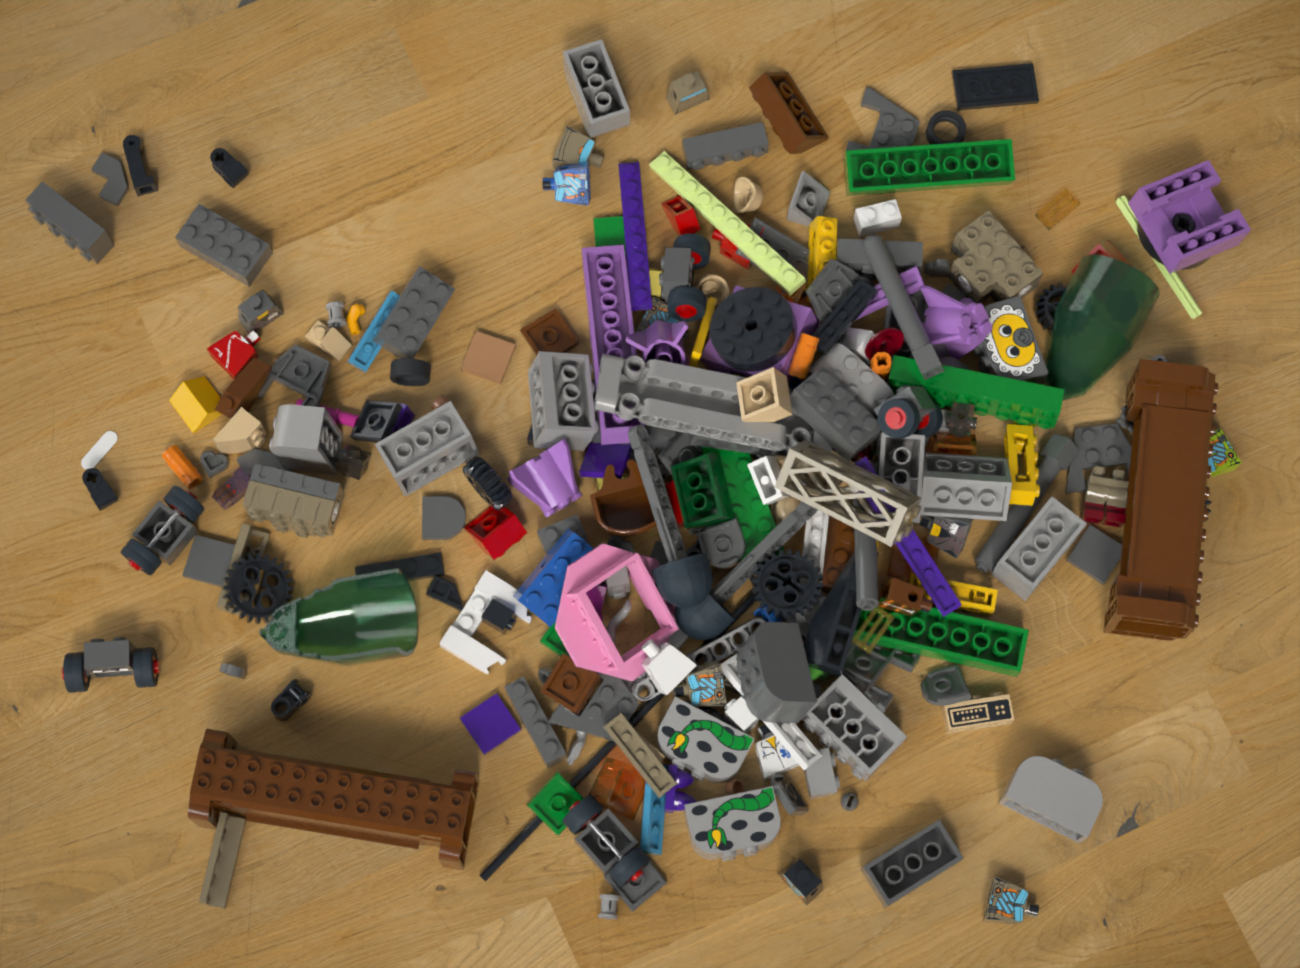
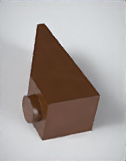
M254 357L224 391L215 410L229 418H232L241 407L249 413L272 366Z

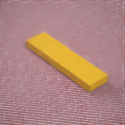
M710 297L708 299L706 311L702 317L688 364L691 367L697 368L717 302L716 298Z

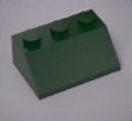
M708 453L670 466L685 529L716 525L734 519L720 456Z

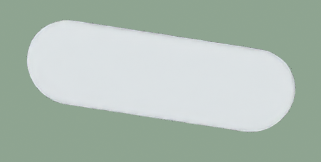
M113 431L106 432L81 461L82 467L86 470L94 468L116 443L117 434Z

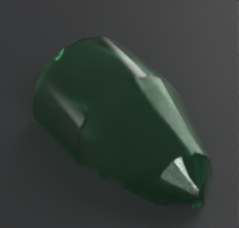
M1097 254L1083 256L1055 310L1054 329L1051 332V347L1048 350L1046 363L1048 371L1046 382L1051 387L1065 389L1063 401L1084 396L1133 348L1160 296L1159 287L1149 277L1122 261Z
M399 568L335 579L331 581V585L323 589L317 588L313 590V594L303 599L299 597L277 608L271 615L273 618L264 629L260 628L259 631L260 636L276 652L282 655L340 666H352L411 655L418 641V611L409 581Z

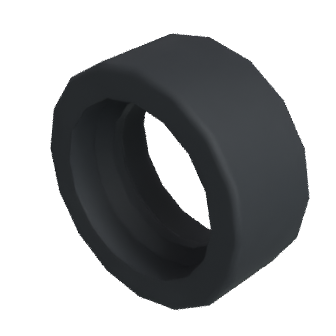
M942 110L930 118L926 129V139L930 145L961 143L966 134V123L958 113ZM940 122L952 123L957 127L958 135L951 141L941 140L934 133L935 125Z
M401 358L391 362L390 380L393 383L403 386H424L430 383L431 365L428 362L413 358Z

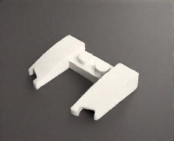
M486 570L475 586L472 596L439 644L444 650L488 675V667L496 662H499L501 666L506 663V659L472 638L482 623L481 616L491 600L494 599L515 611L516 617L528 624L531 623L532 617L527 616V608L513 597L517 589Z

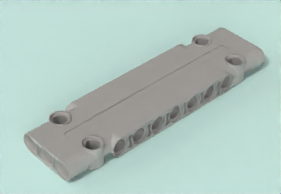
M608 354L602 355L594 410L617 414L623 420L638 418L642 424L773 451H782L785 448L789 451L791 447L804 440L829 452L832 450V447L793 408V415L775 422H743L736 382L746 379L745 377L656 359L645 363L639 356H630L626 360L623 357ZM789 388V395H791L792 390Z

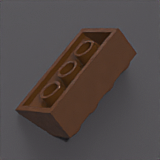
M764 72L749 87L753 99L760 105L763 115L769 120L773 126L774 133L779 136L784 149L789 154H802L829 139L788 72Z
M830 515L822 580L824 589H821L822 592L827 594L855 551L854 528Z

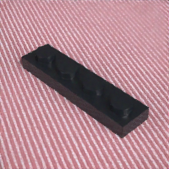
M860 279L813 333V337L819 338L817 350L826 355L878 295V290Z
M440 552L355 567L357 588L360 590L435 577V575L443 576L444 569Z

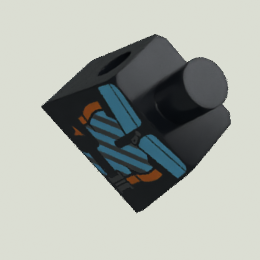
M794 858L778 873L781 879L806 906L823 891L821 880L800 858Z

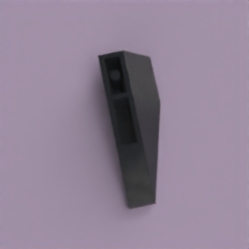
M855 551L811 620L804 642L808 666L839 677L842 674L862 610L856 605Z

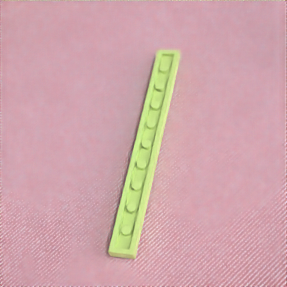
M665 151L649 164L650 168L790 296L806 282L805 278Z

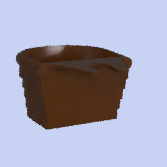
M632 459L627 461V466L630 470V475L627 479H618L615 476L614 466L607 465L601 489L590 495L598 524L605 531L622 537L639 535L657 526L638 465Z

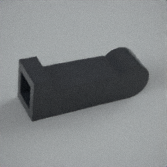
M135 135L127 136L123 140V148L137 196L157 192L158 189L153 176H147L142 157L144 147L139 137Z

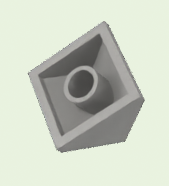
M805 171L801 172L789 206L787 220L809 227V224L817 216L823 215L830 191Z

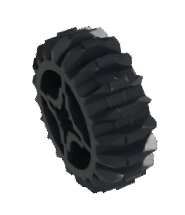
M1060 282L1057 288L1052 284L1049 290L1045 288L1042 292L1043 295L1038 296L1037 300L1039 302L1035 304V308L1038 310H1036L1035 316L1040 317L1037 321L1038 324L1044 323L1043 330L1050 329L1049 335L1056 332L1057 338L1064 334L1067 339L1071 333L1075 337L1078 331L1083 332L1085 326H1088L1090 323L1089 318L1092 317V312H1090L1092 305L1087 304L1090 299L1089 297H1083L1085 294L1084 290L1077 291V285L1072 289L1070 288V283L1063 287ZM1062 297L1060 302L1049 303L1054 298ZM1063 304H1064V309H1065V310H1064V311H1065L1064 316H1063V312H1062V311H1063V310H1062ZM1079 318L1073 323L1065 324L1067 319Z
M475 456L463 467V473L467 481L490 507L492 506L493 509L500 510L512 500V493L504 480L484 459Z

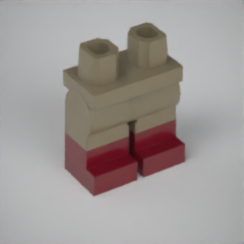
M1094 466L1089 478L1086 480V491L1084 493L1080 518L1088 523L1100 524L1102 521V525L1121 528L1125 524L1126 519L1125 508L1129 484L1126 481L1125 471L1113 470L1112 479L1104 478V467Z

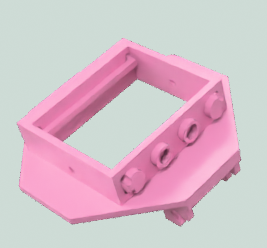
M600 544L567 566L555 629L576 667L633 681L646 672L642 662L648 655L641 649L648 640H652L657 646L663 642L668 643L670 635L679 629L674 617L675 606L662 597L656 586L652 573L653 569L660 567L656 559L640 555L638 552L633 553L606 544ZM627 566L629 569L628 575L647 610H651L661 629L620 656L586 592Z

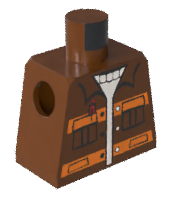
M891 578L881 587L878 607L906 615H913L919 610L929 613L933 601L923 598L924 589L899 579Z

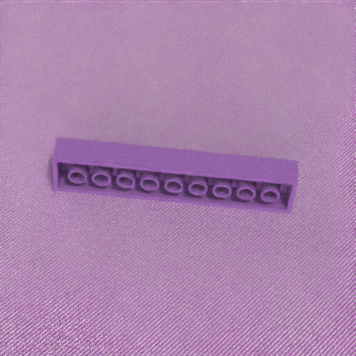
M624 245L582 248V267L596 390L603 354L623 357L626 360L630 356H637L636 347L625 340L627 335L634 333ZM598 411L601 445L630 443L628 430L639 424L645 427V424H642L638 418L623 420L617 414Z

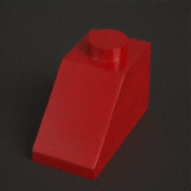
M680 195L661 203L672 227L679 236L695 234V232L701 230L693 207Z

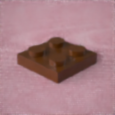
M556 308L520 330V333L536 356L539 351L566 353L579 345V341Z
M563 653L540 692L574 713L579 714L601 676L594 671L576 667L572 658Z

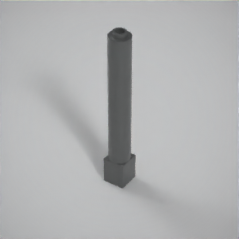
M875 234L869 235L864 239L862 247L924 380L932 378L944 372L943 366L882 237Z
M1055 433L1052 435L1040 453L1043 458L1036 467L1039 468V476L1036 484L1040 485L1039 497H1035L1033 506L1011 504L1008 509L1007 521L999 522L974 559L975 567L983 573H987V571L993 572L997 563L1003 557L1060 470L1066 471L1079 452V449L1070 438Z
M870 462L876 471V463ZM857 498L853 499L854 505L864 509ZM860 519L862 522H870L867 520ZM854 528L856 605L862 610L870 611L879 604L877 539Z

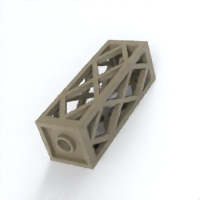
M807 440L789 449L775 484V488L890 547L910 535L913 529V525H911L912 520L918 516L921 510L919 505L921 497ZM815 472H821L831 488H825ZM801 473H808L814 484L800 478ZM832 476L846 482L849 486L838 487ZM871 497L881 513H875L865 498ZM857 498L864 509L848 502L847 499ZM882 501L897 508L896 512H889ZM860 519L867 520L870 522H862Z

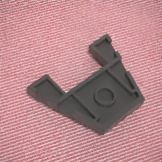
M866 87L861 107L881 112L870 146L848 141L845 151L912 146L920 121L871 88Z
M829 260L806 292L821 325L860 279L872 287L878 284L870 282L868 278L858 275L854 270L836 260ZM844 333L837 343L842 344L848 335Z
M295 344L274 361L275 364L272 366L257 397L262 399L272 383L276 381L306 397L302 403L303 406L320 407L332 365L329 361Z
M1118 423L1076 428L1074 430L1072 442L1079 449V452L1069 465L1065 494L1085 492L1086 486L1082 470H1090L1094 466L1106 468L1124 465L1128 480L1131 446Z
M853 640L842 674L884 713L891 704L894 695L875 686L890 664L912 673L919 663L921 655L913 653L911 656L902 654V650L881 649V645Z
M595 672L601 676L602 682L579 717L559 704L548 722L613 741L603 727L620 713L629 721L639 703L620 678Z

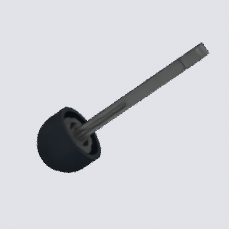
M639 424L628 430V437L631 447L634 449V456L669 562L653 569L652 573L660 594L667 602L681 608L693 607L701 603L710 593L713 582L711 566L709 565L707 553L687 556L654 450L650 446L652 444L646 428Z
M801 502L794 511L710 591L701 603L688 608L675 606L676 623L682 632L693 639L708 640L725 631L735 621V618L723 604L753 575L754 571L758 570L757 564L764 565L763 558L770 559L771 552L775 554L818 509Z

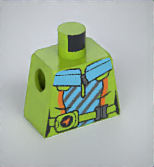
M1221 428L1216 430L1214 436L1210 437V445H1213L1212 457L1208 459V465L1211 466L1210 478L1233 471L1242 463Z

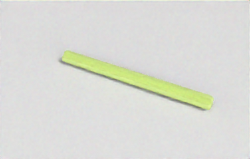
M1123 195L1117 199L1116 204L1138 236V220L1128 205L1129 199ZM1153 259L1192 319L1198 318L1202 314V310L1177 272L1169 274L1163 264Z

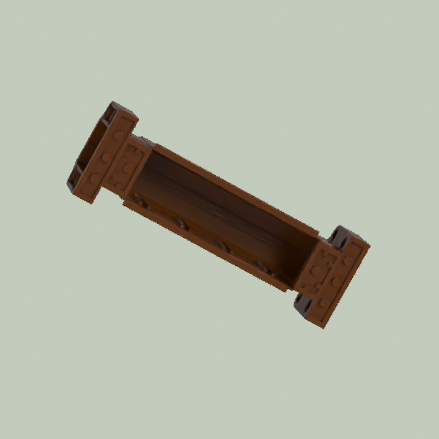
M1140 359L1127 384L1125 399L1127 404L1126 420L1134 421L1125 508L1126 519L1123 529L1120 572L1110 586L1108 610L1105 613L1103 633L1172 641L1186 639L1191 632L1193 633L1194 628L1198 627L1199 615H1196V606L1200 605L1201 594L1197 593L1198 585H1201L1203 575L1199 571V566L1204 560V550H1201V543L1206 538V529H1203V521L1207 520L1208 508H1205V500H1208L1210 487H1207L1206 483L1207 479H1210L1211 466L1208 465V459L1213 454V445H1210V437L1214 436L1215 424H1212V416H1215L1217 404L1213 403L1214 395L1216 396L1218 392V383L1215 382L1216 375L1209 372V369L1206 367Z
M206 729L198 752L188 807V818L198 827L216 830L220 812H229L246 816V821L333 836L419 849V845L440 847L439 861L444 868L464 869L479 788L476 772L455 769L451 785L438 784L426 779L256 751H237V742L228 732Z

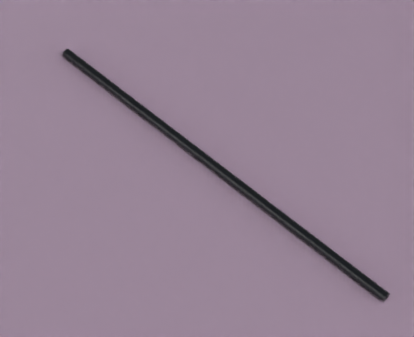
M752 592L731 613L735 621L720 635L705 640L700 647L723 635L755 602V596L758 594H753ZM698 653L695 657V661L697 662L702 657V655ZM659 694L648 700L629 719L630 725L634 728L665 695ZM609 740L570 780L569 784L575 789L617 744ZM536 816L479 876L486 882L543 821Z

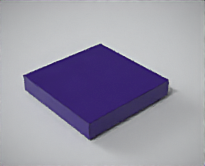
M590 443L579 470L580 477L604 478L606 466L613 465L615 476L618 479H622L627 461L632 452L631 444L601 445V443Z
M497 693L460 717V720L484 755L521 731Z

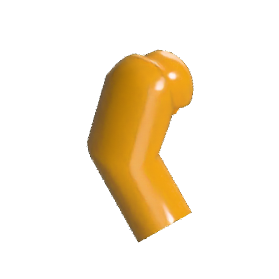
M362 304L352 305L346 316L351 335L361 333L357 320L359 316L365 313V307Z

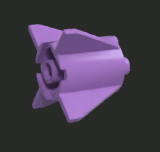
M922 286L920 288L929 306L924 315H927L926 322L922 324L932 345L946 344L950 356L959 360L983 342L987 334L991 333L992 324L989 322L988 314L982 304L975 303L970 298H963L957 301L930 286Z
M657 320L646 330L629 334L625 338L627 343L642 350V359L645 363L656 359L689 366L690 360L685 355L683 334L688 328V323L685 321L669 323Z
M565 439L539 454L538 457L532 458L525 464L509 472L510 476L507 478L514 488L541 508L546 518L557 512V510L560 511L567 507L571 501L574 502L583 496L575 482L570 449Z

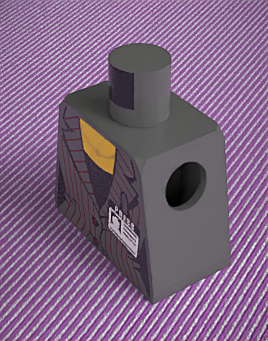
M264 290L250 296L249 299L238 306V320L248 334L252 330L257 333L283 315V312L272 297Z
M923 515L919 525L930 529L927 538L930 544L957 559L963 551L974 519Z

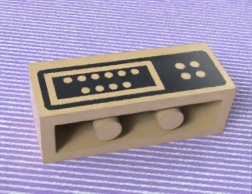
M1003 692L992 693L987 698H981V695L971 696V699L968 701L946 705L941 708L946 734L1009 725L1015 720L1010 695H1003Z

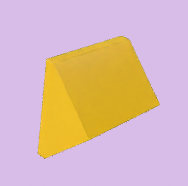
M205 376L183 381L169 400L193 434L222 415L215 410L221 397Z

